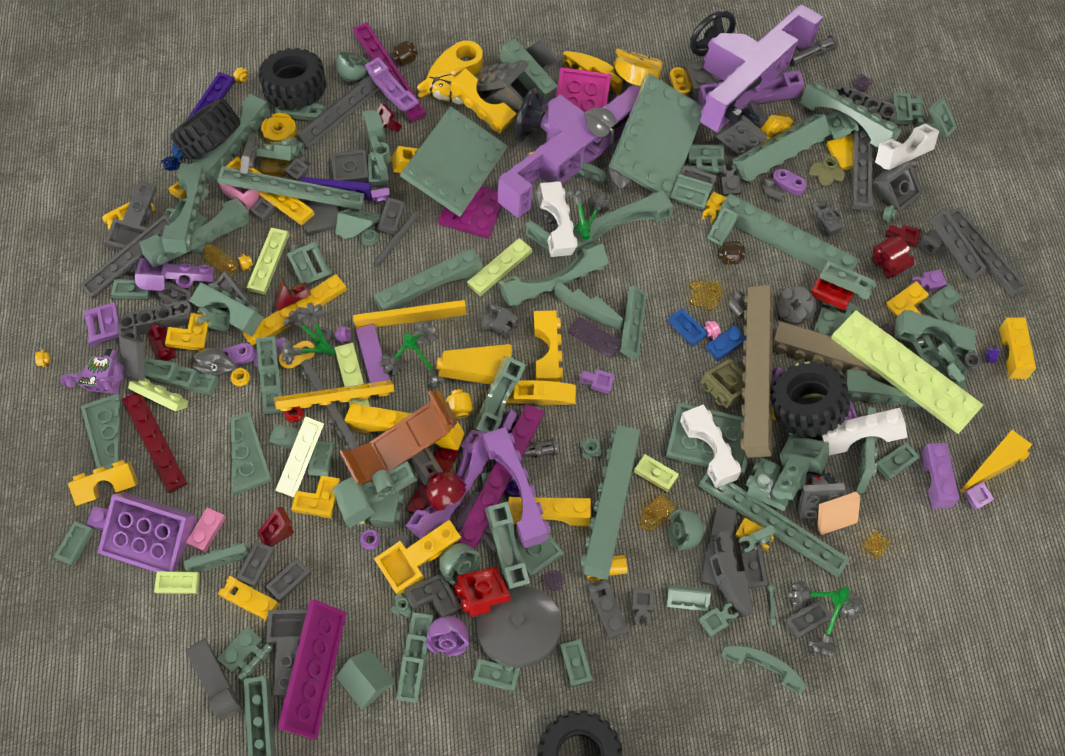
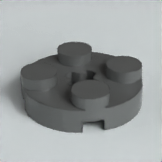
M794 286L787 288L782 292L778 302L779 315L789 323L802 324L814 315L816 299L804 287ZM796 301H798V303H800L801 306L797 307V309L795 310V307H793L794 303H796Z

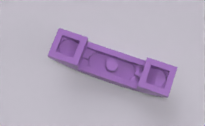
M379 57L365 65L367 72L376 85L400 110L406 112L419 104L410 91H405L389 73L388 67Z

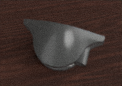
M209 347L197 351L194 355L195 362L193 367L202 373L220 375L235 370V363L218 348Z

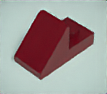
M282 278L275 298L277 311L310 296L311 292L307 282L295 284L289 290Z
M278 507L257 533L264 545L273 547L291 536L294 531L290 526L292 522L284 508Z

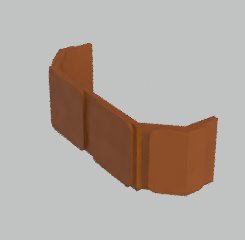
M439 390L429 391L428 394L431 398L429 403L372 441L352 450L340 451L356 484H366L372 481L373 474L380 470L391 471L450 433V430L458 422Z

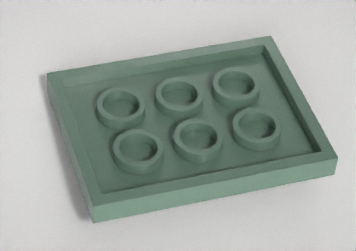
M678 403L666 458L708 467L714 459L712 448L707 442L699 438H689L680 422L682 413L696 408V406ZM709 410L713 416L715 426L719 427L722 432V439L731 448L733 459L737 460L741 467L740 475L744 476L748 459L745 450L741 449V438H744V433L741 430V421H744V417Z

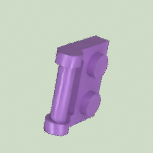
M115 302L83 312V317L88 327L89 346L95 347L102 342L119 338V314ZM96 316H98L101 334L96 333L94 323Z

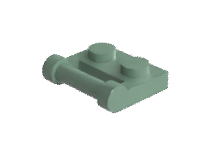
M318 241L287 253L300 283L307 282L310 285L333 275L319 250L320 245ZM307 252H313L322 272L316 273Z

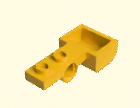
M448 520L407 549L399 541L375 557L374 560L395 593L401 594L405 588L415 585L425 578L419 569L420 566L427 561L429 562L439 557L446 548L460 540L461 536L451 521Z

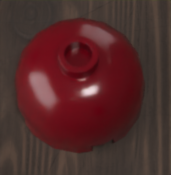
M443 471L432 474L426 487L428 502L434 510L442 511L446 509L445 505L450 503L452 506L466 493L464 486H467V484L458 474L451 471Z

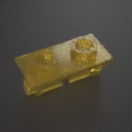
M213 244L205 246L206 254L202 257L222 274L225 271L231 275L240 267L239 263L218 246Z

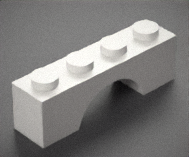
M923 124L914 128L910 137L903 144L893 139L880 143L875 163L881 165L884 169L890 170L933 150L939 130Z
M561 182L540 183L536 191L539 207L552 213L558 223V228L551 232L547 240L551 257L572 255L575 248H577V238L573 235V222L569 218V205L565 201L566 192L562 188Z
M704 405L683 412L680 422L688 437L699 438L707 442L713 450L714 459L710 462L707 473L715 488L737 480L741 467L738 461L733 459L730 446L727 443L725 444L722 439V432L719 427L715 426L711 412Z
M900 408L845 420L841 425L838 424V428L835 430H829L827 434L822 435L823 441L829 443V455L847 452L852 443L864 437L876 436L883 438L887 442L908 438Z

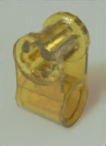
M262 158L259 172L265 175L284 178L287 174L285 169L290 165L289 160Z
M663 493L642 510L640 526L646 531H653L664 521L668 520L670 513L678 509V507Z

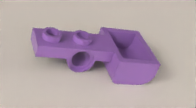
M140 258L135 272V283L144 290L162 291L166 279H175L179 287L188 288L192 285L193 281L213 282L215 267L208 265L191 266L190 264L176 265L166 262L153 268L146 258ZM181 275H187L189 278H183Z

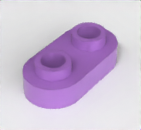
M786 169L776 170L772 178L776 186L793 195L803 194L807 186L803 178Z
M242 343L221 350L226 356L228 355L235 363V366L250 363L256 356L255 348L248 343Z

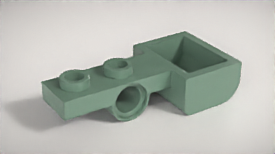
M377 111L363 112V117L372 149L370 152L372 162L376 161V165H374L376 175H380L381 180L386 181L389 180L386 165L391 162L389 145L386 143L383 123Z
M790 436L780 454L781 466L784 468L772 489L773 496L793 500L798 489H802V486L805 485L807 471L821 474L829 458V443Z
M408 461L391 471L380 470L374 473L372 476L373 481L366 485L356 484L351 476L333 488V493L343 519L349 528L376 514L374 504L417 481Z

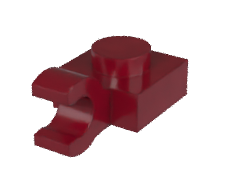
M381 103L377 112L380 114L383 127H388L391 131L395 129L399 132L402 126L393 120L395 114L386 104Z
M889 225L885 237L889 238L892 235L894 237L900 236L908 246L915 248L918 244L921 230L907 225H903L901 228Z

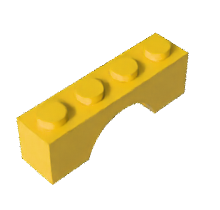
M465 68L452 80L450 85L452 94L459 97L466 107L471 108L480 119L487 122L492 130L501 134L513 122L516 113L504 102L489 104L483 101L476 90L478 79Z
M556 310L534 311L535 337L542 339L549 346L548 353L536 361V381L559 382V379H563V367H559V362H562V351H558V345H561V334H557V329H561V320L557 318Z
M509 497V508L513 525H517V522L521 521L523 513L522 498ZM534 497L535 502H539L542 507L543 514H541L543 520L562 521L569 526H590L591 498Z

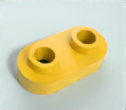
M681 67L673 68L669 76L672 88L688 96L691 85L686 71Z
M302 341L293 346V348L301 349L305 346L308 348L315 347L309 341ZM282 352L279 356V363L282 367L290 369L301 364L302 361L312 358L315 352L295 355L290 365H287L286 361H282V355L285 354Z

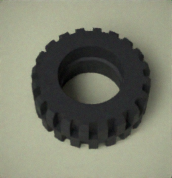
M287 48L284 51L279 50L275 54L272 53L268 59L266 58L263 61L258 72L266 100L277 108L280 106L281 109L285 110L287 108H290V110H295V108L302 109L307 105H312L314 101L317 102L321 98L327 86L321 59L315 53L306 49Z
M220 98L203 107L172 132L171 139L187 159L194 160L212 150L234 133L241 124L240 118L228 102Z
M810 361L807 364L802 362L798 366L792 365L787 371L784 370L780 373V378L777 377L773 382L770 398L774 415L780 426L785 430L787 429L789 433H797L798 436L805 437V435L810 437H816L817 434L825 435L828 433L827 431H833L838 428V424L841 425L849 414L850 398L847 382L841 372L837 371L833 366L828 367L826 363L821 362L817 364L816 361ZM808 394H821L825 396L821 401L814 404L804 405L795 402L800 397Z
M581 710V713L570 711L568 715H559L553 723L550 722L546 726L545 732H542L537 756H559L562 744L573 736H584L593 740L599 747L601 756H623V748L618 740L619 735L616 730H612L611 724L607 720H601L600 715L595 713L590 715L587 714L588 711Z

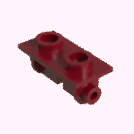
M158 324L151 325L148 336L156 359L168 361L176 358L174 348L165 346L166 327L161 328Z

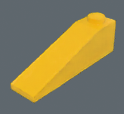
M1011 430L961 489V492L963 493L977 484L995 477L1013 467L1019 460L1024 462L1030 454L1027 450L1032 444Z

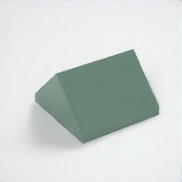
M370 649L350 657L336 676L362 711L396 683Z

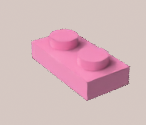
M206 508L187 539V545L206 553L225 521V515Z

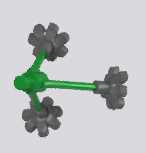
M589 187L565 193L566 197H575L576 205L578 204L580 221L577 225L573 223V227L583 236L584 240L590 238L591 224L597 212L603 213V211H608L610 209L609 204L611 203L610 198L605 199L606 195L604 193H600L599 196L597 192H593L592 198L590 197L588 200L593 213L589 221L585 220L582 196L589 191ZM552 213L545 214L544 218L548 219L547 224H557V220Z
M308 303L307 309L298 307L295 312L292 310L289 313L290 317L286 318L283 325L296 324L299 328L302 327L316 341L315 348L301 349L293 348L292 341L283 340L282 344L284 347H282V352L285 354L282 355V361H286V364L290 365L294 360V356L301 355V353L322 352L323 354L327 353L333 356L335 350L325 340L318 325V317L323 316L321 305L317 304L314 306L313 303ZM311 322L320 339L304 324L308 325Z
M425 321L423 324L420 322L416 325L418 330H415L413 335L410 333L405 334L404 343L397 354H383L379 364L382 367L385 366L383 370L385 374H389L391 371L393 375H397L403 369V365L400 364L402 362L400 355L407 348L415 350L429 368L431 375L428 377V386L430 388L432 386L433 388H438L447 378L438 377L439 370L434 366L432 367L418 348V343L430 346L431 340H437L438 336L433 334L437 331L436 326L430 327L429 321Z
M804 581L794 582L792 584L794 591L789 592V598H795L793 600L795 607L805 608L806 603L811 602L813 597H831L833 604H835L827 631L824 632L822 639L815 637L811 640L809 646H812L813 650L817 653L822 650V653L825 655L836 656L837 645L830 641L832 638L831 632L840 611V616L843 618L849 615L851 620H855L857 618L856 612L859 614L864 612V608L859 606L863 603V599L861 597L855 598L856 594L850 592V589L846 586L837 591L813 592L809 587L805 586Z

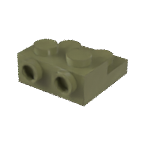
M730 358L705 372L700 381L703 390L710 392L715 397L717 404L723 405L726 409L740 400L742 388H745L742 377L743 371Z

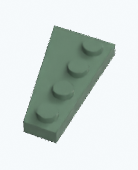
M119 393L81 406L97 468L104 466L105 469L113 467L112 463L120 461L121 396Z
M868 407L864 416L875 414L876 408ZM876 436L861 438L862 445L859 455L861 462L857 476L861 478L856 486L857 493L864 494L872 474H876L877 463L874 462L878 452V447H875L878 439Z
M250 412L231 418L232 493L237 495L273 481Z

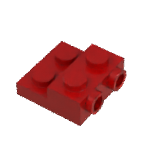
M820 276L811 290L815 298L843 310L846 309L855 294L852 291L821 279Z
M497 566L457 576V585L454 586L457 598H462L463 612L468 611L470 617L490 612V606L510 601V593Z

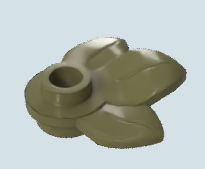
M827 156L822 162L814 163L809 170V175L818 176V182L823 187L830 186L834 180L843 181L845 177L844 170L839 167L838 160L833 156Z

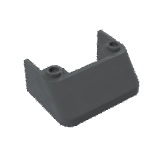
M542 40L525 49L546 73L549 66L560 60ZM516 78L506 88L488 90L484 100L489 104L504 102L515 113H518L524 100L522 97L527 89Z

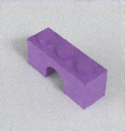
M947 443L926 444L920 455L924 472L930 471L931 487L928 492L932 509L952 508L958 502L959 494Z

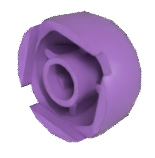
M453 616L438 618L429 626L426 646L437 655L439 651L445 652L444 656H457L464 653L466 647L469 646V631L465 623Z

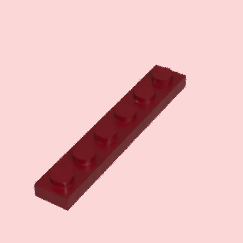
M135 392L123 398L126 408L167 491L171 494L188 485L145 397Z

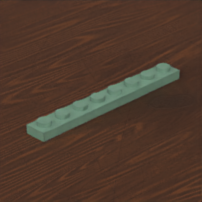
M223 166L218 176V183L362 210L364 193L249 171L248 174L240 173L238 169Z
M708 473L700 481L699 487L734 510H737V512L752 522L762 526L763 529L772 525L776 531L775 537L834 576L839 577L850 559L762 501L746 495L747 492L734 483L730 482L715 488Z

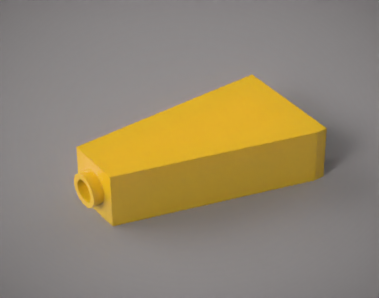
M506 344L443 351L441 358L438 357L436 362V369H439L438 377L491 385L503 357L512 356V345Z

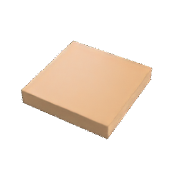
M857 492L819 504L817 531L820 535L858 523L860 495Z

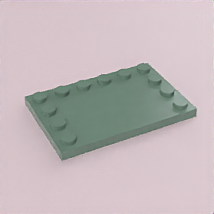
M650 73L647 74L609 167L652 192L657 193L663 190L668 199H670L678 175L685 163L700 125L703 106Z
M450 106L401 172L400 176L460 217L508 145Z

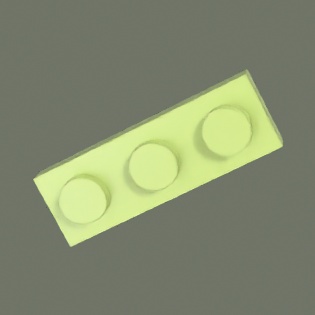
M145 378V380L129 382L128 389L174 411L187 408L188 400L183 399L180 394L167 391L163 386L150 383L149 379Z

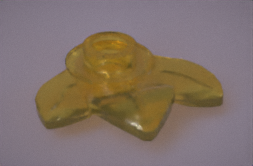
M704 280L689 283L690 289L694 292L689 301L690 305L695 307L705 306L707 311H711L718 306L719 298L723 293L719 283H707Z

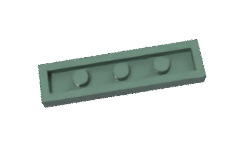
M635 285L629 287L621 344V353L633 360L639 358L647 293Z

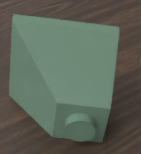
M348 208L338 213L335 234L341 235L343 239H352L378 223L382 215Z

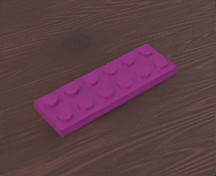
M316 599L309 601L278 730L310 740H317L347 612Z

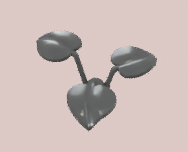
M605 108L587 110L584 115L587 126L593 135L605 137L609 134V131L611 132L609 153L613 156L620 140L614 141V130L611 128L616 123L614 114ZM608 164L610 176L619 189H622L632 181L609 167Z

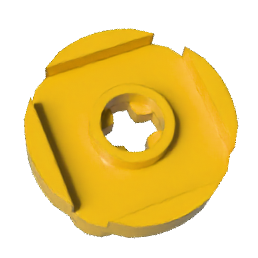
M275 113L271 118H266L263 121L261 130L266 142L269 143L271 141L280 142V140H285L286 137H294L297 127L295 121L288 114Z

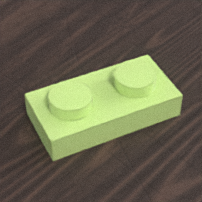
M644 454L634 469V473L666 492L670 491L679 476L678 473Z

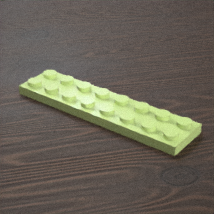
M855 311L831 337L957 434L963 430L983 407L981 402L858 311Z

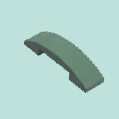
M743 646L725 647L721 654L722 657L739 665L742 664L745 658L783 676L781 685L799 694L806 688L804 681L791 667L771 654Z

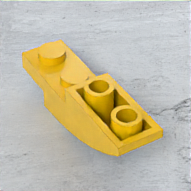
M570 51L563 53V65L566 68L611 74L609 91H613L617 95L622 91L623 80L614 74V67L583 53Z
M521 380L511 391L505 405L536 403L538 406L576 404V385L552 381Z

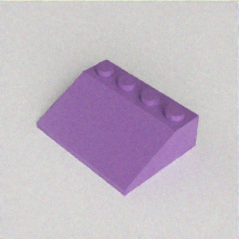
M126 492L113 494L97 553L154 572H175L186 549V541L194 529L197 515Z

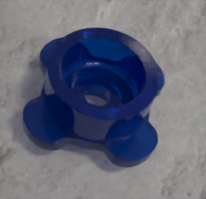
M173 156L161 160L164 169L167 171L177 170L181 164L178 158Z

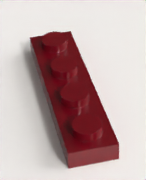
M439 446L434 458L443 471H451L460 453V449L454 450ZM422 481L407 509L410 514H414L416 510H425L431 506L426 497L427 486Z

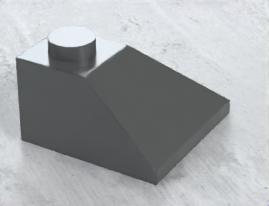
M911 163L884 171L872 180L877 196L888 206L895 205L897 212L923 194Z

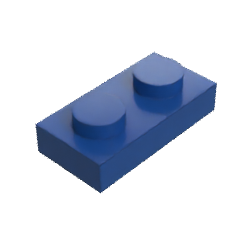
M683 308L668 318V323L692 347L707 337L708 333Z
M735 325L706 344V349L719 361L743 345V341L747 337Z

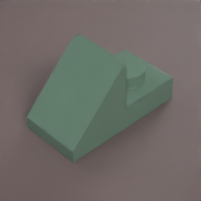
M938 99L929 108L932 117L925 124L939 130V134L943 137H948L957 126L945 99Z

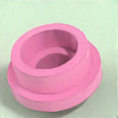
M715 321L705 322L704 330L708 333L707 337L717 338V335L720 334L718 324Z

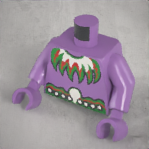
M106 349L104 357L93 356L81 372L73 376L71 374L62 375L60 377L62 385L72 388L77 383L90 392L118 394L120 383L124 380V366L115 360L118 352L113 349Z

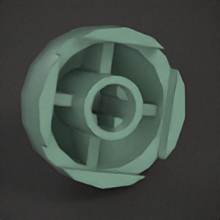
M341 50L337 55L335 65L342 79L346 82H351L364 78L367 74L365 65L369 63L368 60L362 56H359V58L355 57L354 52Z
M688 509L673 510L668 519L672 520L671 526H668L671 545L677 547L678 551L689 550L699 545L705 533V524L696 512Z
M466 543L452 544L444 550L440 557L439 568L441 574L449 583L457 585L458 575L478 570L480 565L478 555L480 556V553Z

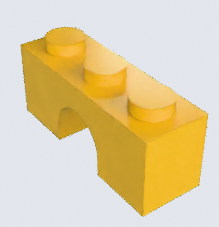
M1006 318L1000 326L999 332L1002 345H1009V357L1006 360L1009 379H1028L1035 371L1036 365L1026 318Z
M124 460L112 463L113 467L105 469L102 466L92 470L93 474L85 476V473L73 476V480L68 483L75 505L97 499L99 497L97 485L101 480L111 482L115 492L136 486L138 480L131 461L125 463Z

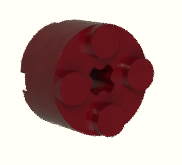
M892 235L873 247L874 256L871 257V260L875 266H880L883 269V275L886 279L894 278L914 265V256L910 257L908 253L911 249L900 236L894 237Z

